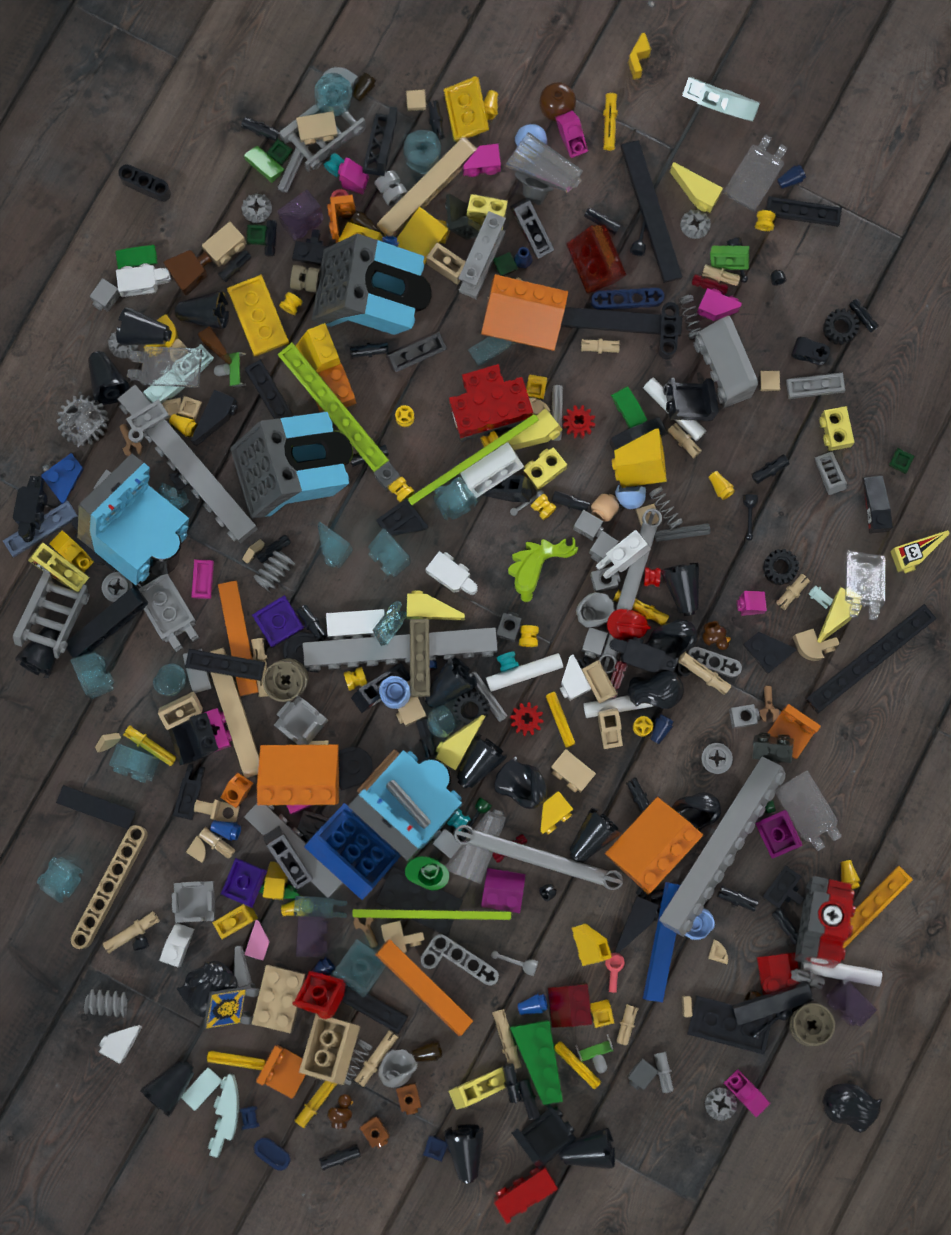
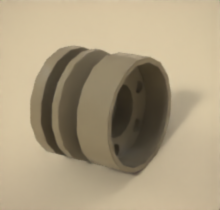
M286 658L273 663L263 675L265 692L276 701L286 702L293 700L302 694L308 686L309 676L307 669L296 659ZM289 675L291 677L290 681L286 683L285 676Z
M811 1003L801 1006L793 1012V1016L790 1018L789 1029L791 1035L798 1043L804 1046H819L831 1039L835 1031V1020L832 1013L826 1007ZM813 1021L815 1029L808 1030L809 1025L807 1022Z

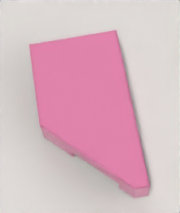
M259 920L255 921L244 955L264 961L270 941Z

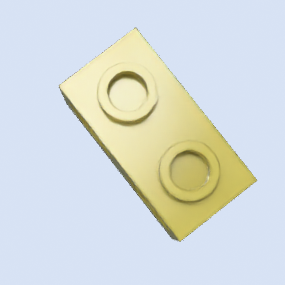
M471 194L466 217L478 222L480 225H483L488 211L505 218L508 201Z
M847 406L824 410L819 420L821 428L825 430V435L823 436L825 446H828L829 451L852 447L854 438ZM831 416H834L838 419L837 424H834L830 421ZM836 434L840 435L842 442L835 441L833 436Z
M554 447L550 450L548 448L539 454V459L535 462L531 460L524 466L523 475L533 484L536 491H539L567 469V463ZM552 458L556 460L557 464L549 466L546 461ZM534 470H539L542 475L535 478L531 473Z

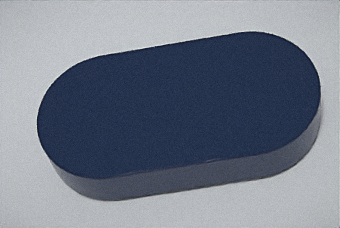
M261 1138L255 1143V1154L271 1167L281 1171L289 1166L291 1161L289 1153L271 1139Z

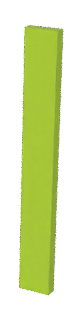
M293 343L277 354L323 411L328 412L329 418L374 472L389 461Z
M533 414L409 497L408 501L413 505L539 421L536 414Z
M353 909V916L357 918L510 920L511 912Z

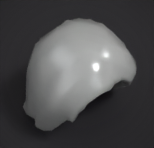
M599 592L590 593L577 606L576 615L578 616V621L588 628L598 627L606 623L610 614L615 611L614 603L606 594Z
M391 1050L381 1062L378 1073L379 1078L385 1086L399 1088L409 1081L411 1075L417 1069V1062L414 1056L406 1050Z

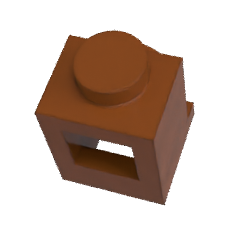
M416 1083L396 1088L401 1112L406 1111L407 1115L417 1113V1108H421V1102ZM408 1096L413 1099V1102L410 1104L405 1101V1098Z
M378 1115L360 1126V1130L372 1148L377 1146L379 1149L388 1143L387 1138L390 1135ZM377 1130L379 1136L377 1138L373 1137L372 1131Z

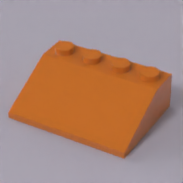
M494 275L481 334L554 351L565 311L568 291Z
M339 744L260 745L257 805L339 804Z
M657 797L609 848L605 855L647 894H650L700 840L703 834L688 820Z

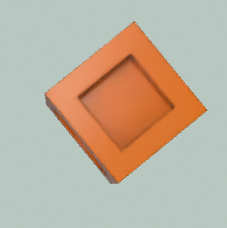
M237 773L228 782L220 798L237 808L245 800L254 783Z

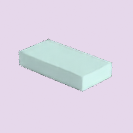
M208 1067L181 1098L195 1111L219 1086L222 1079Z

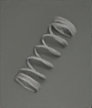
M692 295L683 296L679 299V303L684 305L694 301V297ZM693 306V307H690V308H682V309H686V310L684 311V312H686V311L689 310V309L696 308V306ZM698 313L692 315H684L687 316V318L685 319V323L689 324L686 329L691 331L688 334L690 339L696 338L697 333L699 332L696 330H700L702 328H697L693 330L688 329L690 325L698 323L700 321L698 320L695 322H686V320L691 316L698 315Z
M658 487V488H656L655 490H653L652 492L649 493V495L651 496V499L659 498V499L656 501L655 505L658 506V505L664 504V505L660 508V510H661L668 502H670V500H668V501L663 502V503H661V504H657V502H658L661 498H663V497L666 495V493L663 494V495H661V496L652 498L654 495L660 493V492L663 490L662 487ZM674 506L663 511L659 510V512L667 511L664 514L663 518L666 519L672 517L667 523V525H670V529L677 527L683 522L680 518L677 521L669 524V522L675 516H677L678 513L671 515L669 517H665V515L669 511H671L674 508Z
M359 1040L357 1044L361 1048H363L367 1052V1054L357 1051L355 1049L353 1050L358 1056H360L363 1059L362 1061L351 1057V1060L359 1068L351 1065L349 1066L355 1069H360V1066L354 1060L360 1062L365 1061L364 1058L358 1053L369 1055L366 1049H372L371 1045L362 1040ZM349 1067V1069H350L355 1075L350 1074V1073H347V1074H348V1075H351V1076H356V1073ZM346 1075L348 1079L345 1078L344 1083L351 1085L352 1080Z

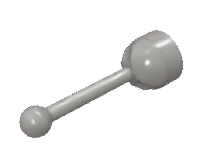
M497 951L491 953L493 959L499 958L522 966L524 972L528 975L534 976L538 965L536 960L529 959L523 963L500 955Z

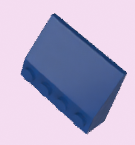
M345 803L304 846L361 900L366 897L402 856Z

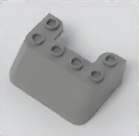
M723 317L697 333L694 347L697 353L700 352L703 355L705 363L710 365L712 380L718 384L717 401L719 404L722 403L723 408L751 398L758 385V381L731 317Z

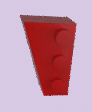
M545 1166L540 1169L537 1167L529 1171L530 1175L526 1178L521 1176L512 1182L513 1186L510 1188L503 1187L495 1193L497 1196L494 1197V1204L506 1224L512 1221V1217L519 1213L523 1214L527 1211L528 1207L540 1202L558 1189Z

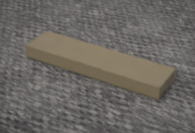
M410 619V697H430L429 619Z

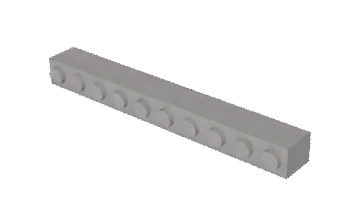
M136 385L118 398L121 403L119 407L125 415L128 413L133 415L151 404ZM166 420L144 432V437L148 442L153 441L157 445L155 450L161 457L165 455L169 459L166 463L173 471L177 469L181 473L178 477L185 485L189 483L193 489L190 491L197 499L201 497L204 500L203 506L209 513L212 511L215 513L217 523L221 527L224 525L229 530L227 534L233 541L238 540L241 544L258 530L252 520Z
M496 628L429 633L430 660L436 661L437 657H444V660H448L450 657L453 659L455 656H463L464 659L474 658L475 654H482V657L494 656L493 653H497ZM410 634L303 643L304 666L309 668V671L321 670V667L328 666V669H339L340 665H348V668L359 667V664L367 663V666H377L378 662H386L387 665L398 664L400 660L410 663Z
M761 757L659 920L665 927L683 937L692 929L695 918L702 913L705 902L712 897L715 886L722 881L725 870L728 866L732 865L735 854L743 847L745 838L755 827V822L764 814L765 806L774 798L775 790L784 782L786 773L781 765Z

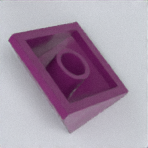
M783 810L755 823L772 859L803 846L787 810Z

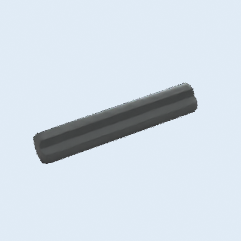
M709 524L659 530L656 531L654 538L656 542L708 535L711 529Z

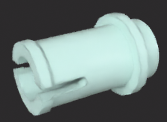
M815 585L808 593L811 596L810 599L814 598L825 609L834 600L824 593L820 586L817 587Z

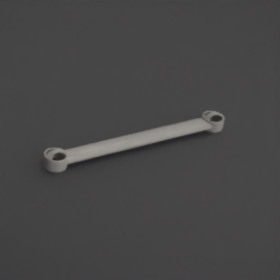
M648 509L643 514V523L639 533L650 548L657 527L662 521V515L656 509ZM651 512L649 521L647 523L645 519L647 513ZM656 513L659 517V521L656 525H652V521ZM650 551L629 566L616 610H632ZM608 633L602 656L598 659L601 662L604 657H607L603 667L606 674L612 673L616 669L615 665L619 653L612 650L609 646L610 641L616 640L610 633ZM610 658H612L614 667L611 671H607Z
M468 825L459 826L454 831V839L460 845L468 844L600 884L609 890H616L623 883L622 875L618 871H607L473 830ZM461 828H466L471 832V834L461 832L458 830ZM457 835L470 838L468 842H461ZM610 873H614L618 876L619 879L612 878L607 875ZM606 880L618 883L616 887H609Z

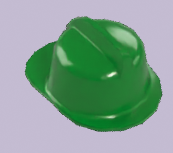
M416 857L405 868V875L408 880L429 890L441 889L449 880L447 867L434 858Z

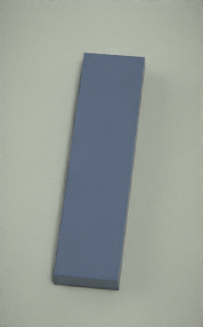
M66 501L44 515V521L41 523L40 530L35 531L32 541L25 542L18 535L17 531L4 539L3 542L12 557H16L71 523V519L78 517L70 502Z

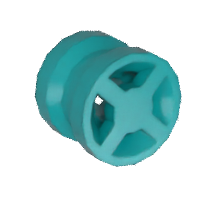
M333 153L330 156L331 159L323 165L327 171L338 177L340 175L338 174L339 166L341 163L344 164V160L339 155Z
M514 651L496 657L497 661L501 664V672L519 667L518 662L515 661Z
M458 809L447 824L457 828L467 825L471 818L464 816L462 811Z

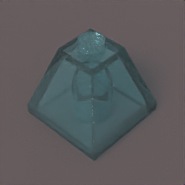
M319 522L317 525L322 554L325 558L324 562L332 568L336 566L340 569L353 551L351 544Z

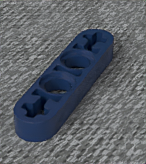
M659 288L597 291L593 294L591 303L597 310L657 307L663 303L665 295ZM646 293L648 294L647 297H653L654 293L660 297L658 301H655L654 298H648V302H645ZM639 294L642 296V301L635 303L632 300V296ZM621 295L624 301L621 304H617L613 300L614 296ZM600 296L602 300L606 301H602V304H599L595 300ZM608 296H611L610 304H608Z

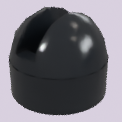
M774 270L772 272V285H781L787 281L782 270Z
M679 663L676 667L677 674L681 677L689 676L692 671L687 668L688 671L681 672V669L686 667Z
M552 884L540 887V895L545 901H549L556 896L557 890L553 888L554 885Z
M140 935V939L137 936L134 937L132 941L134 951L149 947L148 940L144 935Z

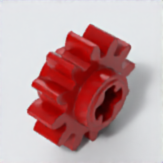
M574 405L573 411L567 409L566 413L568 416H563L562 418L563 421H566L562 427L569 428L567 435L573 432L574 439L577 438L578 434L584 439L585 432L591 435L592 431L590 428H595V423L591 422L595 420V416H589L591 409L584 411V405L580 409H577V406ZM576 419H577L578 421L581 419V420H582V424H581V423L575 424Z
M528 702L527 707L520 703V710L513 708L516 715H511L510 719L515 720L511 727H518L516 733L522 730L525 737L527 732H530L533 736L534 729L541 730L538 723H544V720L539 719L543 712H536L538 709L537 705L531 708V703ZM529 715L532 722L529 721V724H524L525 722L521 718Z

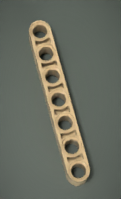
M465 137L459 140L378 222L377 228L386 236L396 237L404 229L419 207L424 209L454 179L477 148Z
M224 647L211 651V653L226 655ZM211 673L245 778L258 775L260 756L233 676Z
M134 825L128 829L71 937L73 947L84 949L91 945L148 835L144 827ZM136 829L142 832V836L138 840H135L133 837V832ZM130 846L132 848V855L125 857L124 849ZM118 864L123 866V872L120 875H117L114 870ZM111 881L114 889L109 893L106 891L105 885ZM99 899H102L105 904L102 910H98L96 907V902ZM89 917L95 919V925L92 928L87 925ZM81 934L86 938V942L82 946L77 942L78 936Z

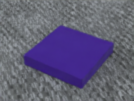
M285 595L252 614L272 648L304 629L303 624Z
M235 858L221 895L252 908L267 871Z

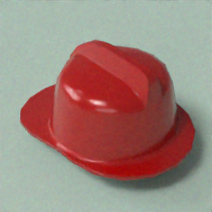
M617 609L610 614L607 621V629L610 635L619 640H632L633 637L640 639L645 636L647 630L651 629L648 626L647 619L634 610Z

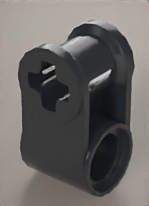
M797 337L791 356L801 361L823 365L830 355V349L827 345L812 341L806 337Z

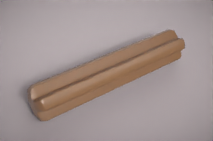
M394 749L357 789V792L360 794L363 789L367 791L400 753Z

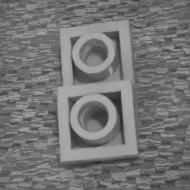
M188 653L183 654L185 665ZM186 668L192 691L197 693L213 687L208 672Z

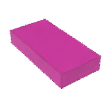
M194 559L192 598L211 599L214 571L213 560Z

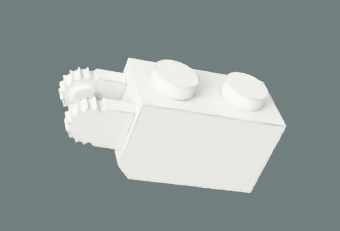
M142 264L135 268L125 266L120 270H116L118 292L121 297L155 293L158 290V285L169 283L172 280L168 269H155L150 264Z
M635 530L606 553L607 556L596 567L600 570L612 562L614 565L603 574L606 579L610 578L616 572L626 570L650 551L651 548Z
M439 551L425 569L426 573L453 593L459 592L461 589L470 595L477 593L478 586L470 579L469 569L461 563L457 565L453 562L454 558L448 553L444 552L442 554Z

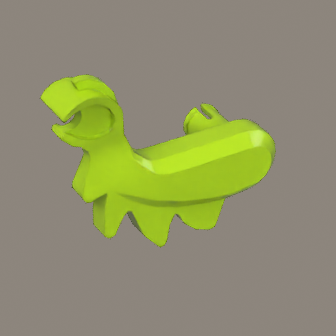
M573 537V544L571 546L566 545V539L557 545H553L543 539L541 540V545L526 542V549L528 550L512 554V558L516 562L508 568V573L515 577V589L521 594L522 601L529 602L532 600V592H534L537 586L540 572L546 559L550 557L567 558L577 553L578 547H576Z

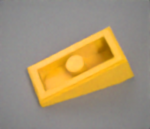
M243 904L212 923L221 939H224L254 922L258 917L253 908Z

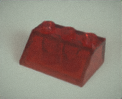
M591 225L566 243L587 294L610 286L626 276L606 225Z

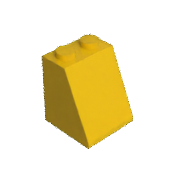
M325 323L308 329L296 344V348L317 373L341 364Z
M654 429L614 450L615 458L612 459V467L615 470L616 481H620L621 488L667 482L664 449L659 429Z

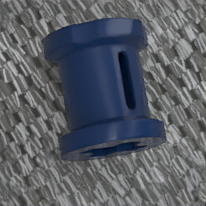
M257 1106L239 1109V1112L242 1113V1129L260 1126L256 1119L255 1110H257Z

